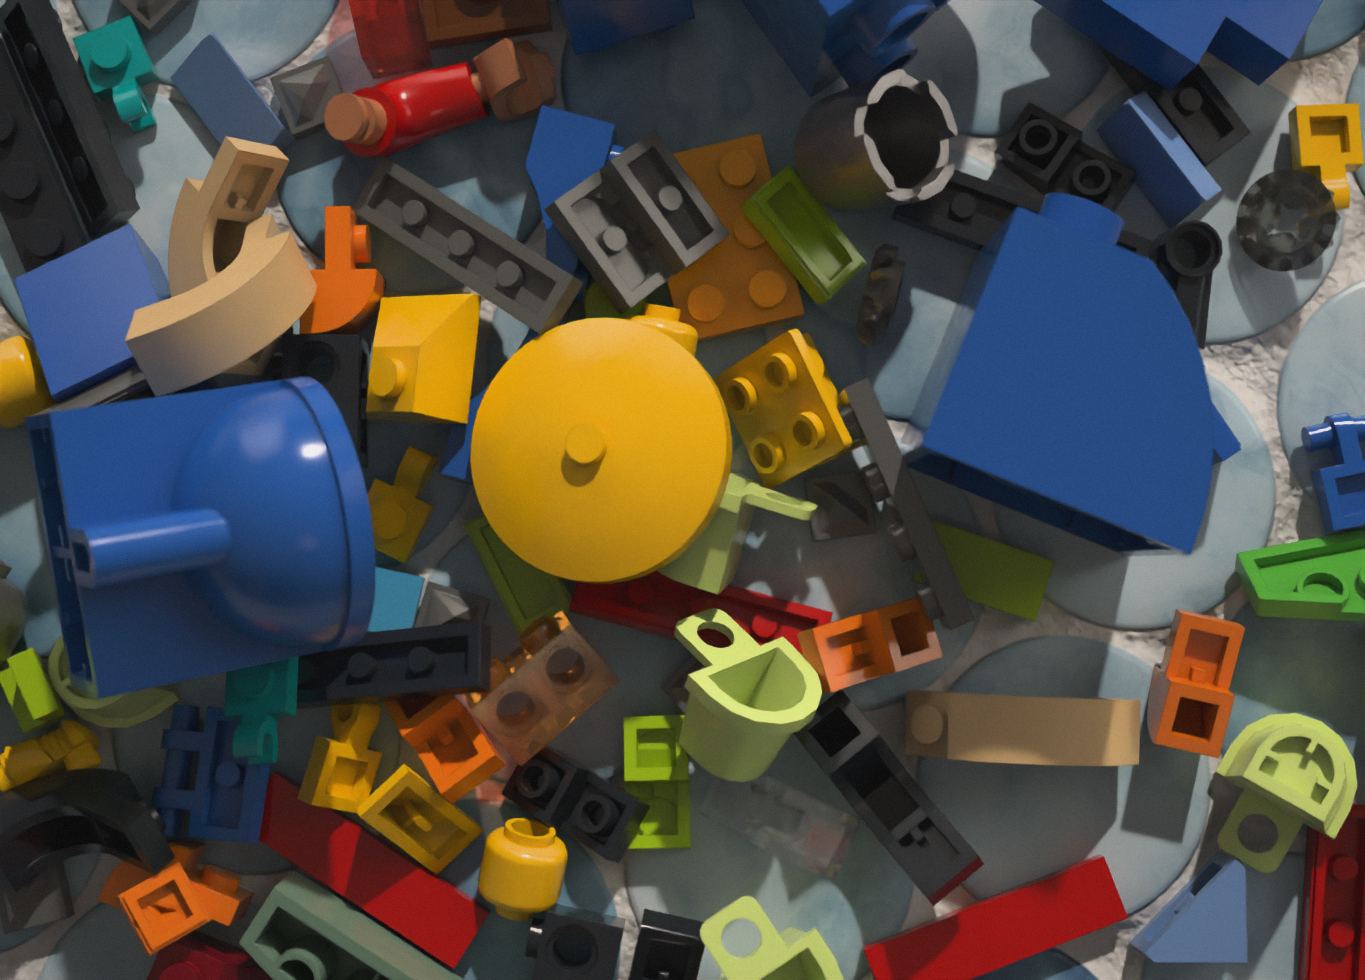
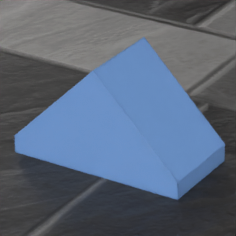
M1216 852L1129 943L1140 954L1154 963H1248L1246 868L1237 859Z

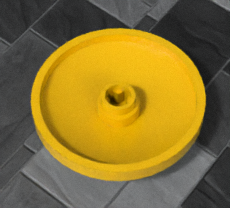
M617 318L583 319L557 326L544 332L542 335L540 334L519 349L496 374L483 396L473 426L470 451L472 480L479 504L490 526L508 548L521 559L551 575L577 582L592 584L624 582L648 575L671 563L688 550L702 535L717 512L726 491L732 461V435L726 406L716 384L702 364L683 346L664 333L638 322Z

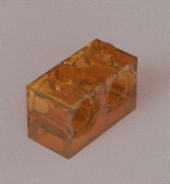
M562 610L551 619L548 615H543L532 622L518 638V642L521 645L502 661L497 657L491 659L490 692L465 694L470 711L520 766L524 765L621 681L610 664ZM569 648L577 651V660L568 671L552 673L546 670L548 659L557 650ZM510 692H523L529 696L526 707L518 714L503 715L496 711L500 699Z

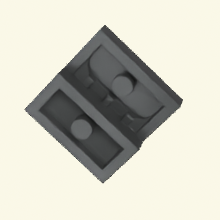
M653 130L614 157L600 170L544 209L620 315L730 235L656 130Z

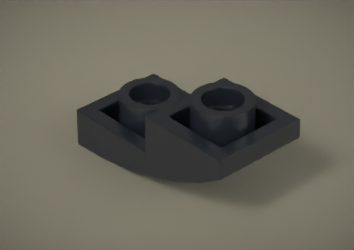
M1030 102L994 151L995 158L1044 196L1049 193L1073 195L1099 204L1112 212L1121 203L1136 178L1134 170L1082 142V131Z
M535 738L531 739L501 793L546 825L560 828L604 859L620 863L650 808L648 804L621 787Z

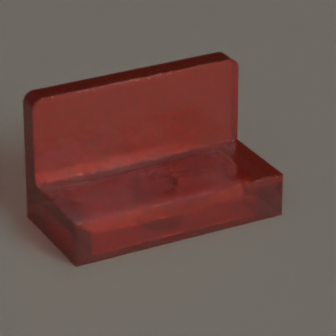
M349 0L360 54L373 80L434 66L427 42L419 0Z

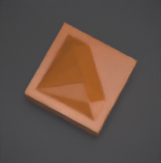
M180 862L175 863L116 897L147 957L211 921Z

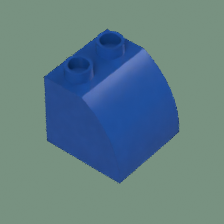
M1063 193L1047 194L1039 214L1017 207L976 254L899 444V449L907 467L1124 556L1190 555L1206 510L1213 470L1214 450L1211 394L1203 358L1191 325L1173 290L1153 261L1116 246L1125 225L1123 219L1117 214L1089 200Z

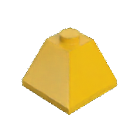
M471 293L381 298L369 373L365 411L367 421L375 423L468 424L482 296Z

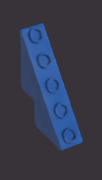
M1034 0L1168 91L1198 65L1205 51H1208L1259 86L1291 58L1323 0Z

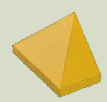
M405 763L355 809L360 818L435 875H438L483 832L481 826L455 804H451L437 789Z

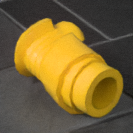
M61 719V727L43 734L42 737H33L6 746L4 753L0 755V790L5 792L18 785L57 773L65 768L67 771L100 768L102 757L96 750L100 744L99 739L91 729L80 722Z

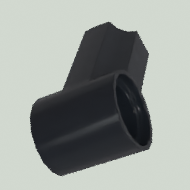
M1192 220L1185 221L1158 235L1151 245L1148 257L1156 265L1177 297L1201 351L1205 348L1212 274L1214 268L1220 262L1223 250L1222 240L1213 227L1208 223ZM1177 238L1187 240L1192 244L1196 252L1195 264L1191 269L1183 267L1174 256L1173 247Z

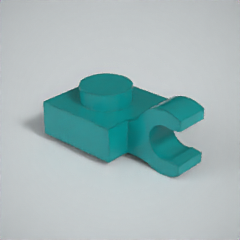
M131 15L72 38L94 95L101 102L113 98L121 121L124 124L129 123L134 134L156 126L157 122L142 86L159 80L139 25Z
M299 656L226 672L224 716L235 722L241 721L237 725L233 736L234 758H248V764L251 766L276 764L278 758V718L296 717Z

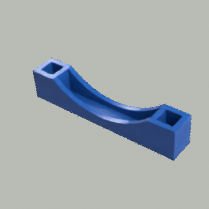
M542 105L525 167L540 203L546 231V259L584 283L573 302L583 304L589 289L591 274L544 209L600 170L610 160L625 151L626 148L617 145L616 124ZM573 302L558 326L568 323ZM529 328L518 350L540 334ZM489 385L483 392L470 400L468 424H452L439 474L446 479L474 486L470 463L472 431L477 411Z

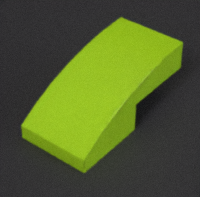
M30 648L6 659L10 668L0 672V683L22 732L37 734L59 721L65 711L52 686L38 651Z
M685 715L623 716L625 791L650 806L627 851L691 849L689 754L679 744Z

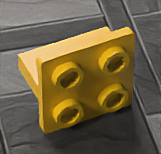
M796 328L786 331L723 371L714 379L724 404L750 456L751 462L761 481L764 482L763 486L765 488H775L807 470L844 456L862 446L860 440L852 443V438L837 407L844 404L809 332L801 334Z

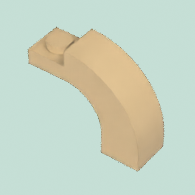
M225 136L205 180L186 177L175 206L169 236L168 278L171 297L187 292L210 280L229 266L238 256L242 248L247 222L263 215L290 161L276 146ZM282 335L251 357L221 373L262 376Z
M272 213L247 222L242 248L238 256L219 274L187 292L135 310L125 342L156 397H160L209 379L262 350L300 318L312 302L317 285L291 231L281 233Z
M906 690L905 755L947 758V760L1029 765H1139L1140 700Z

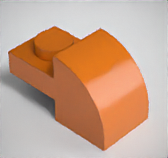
M325 206V270H310L317 289L312 302L300 316V334H357L370 324L380 309L381 298L385 296L386 280L377 269H361V263H370L371 232L369 225H361V219L351 206Z
M917 597L797 633L804 658L819 676L822 694L831 693L943 657L933 622L927 620Z
M1180 609L1175 610L1161 666L1154 665L1149 690L1147 725L1149 736L1155 744L1219 758L1235 695L1229 691L1245 631L1244 626L1228 620Z
M464 694L382 701L402 737L415 748L439 792L451 804H454L505 766V763L486 734L487 727Z
M184 839L167 841L175 858L161 871L180 862L211 919L227 926H231L242 919L247 912L254 892L239 886L241 878L233 872L214 865H204L203 870L197 869L196 867L206 844ZM123 861L106 880L98 900L122 910L116 897L154 876V874Z

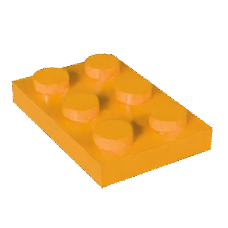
M761 133L673 153L730 234L689 266L667 280L673 308L681 309L679 322L689 324L695 328L698 333L697 343L803 318L805 312L797 279L739 207L772 178Z

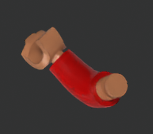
M504 38L473 58L477 69L476 73L473 72L468 62H463L385 81L373 87L356 90L352 94L341 93L335 95L325 108V128L332 137L343 141L347 149L357 156L368 158L389 157L450 130L490 117L487 102L490 103L492 111L500 121L520 120L540 112L542 105L549 107L554 103L556 92L552 79L556 76L547 52H540L529 40L513 43L512 40Z

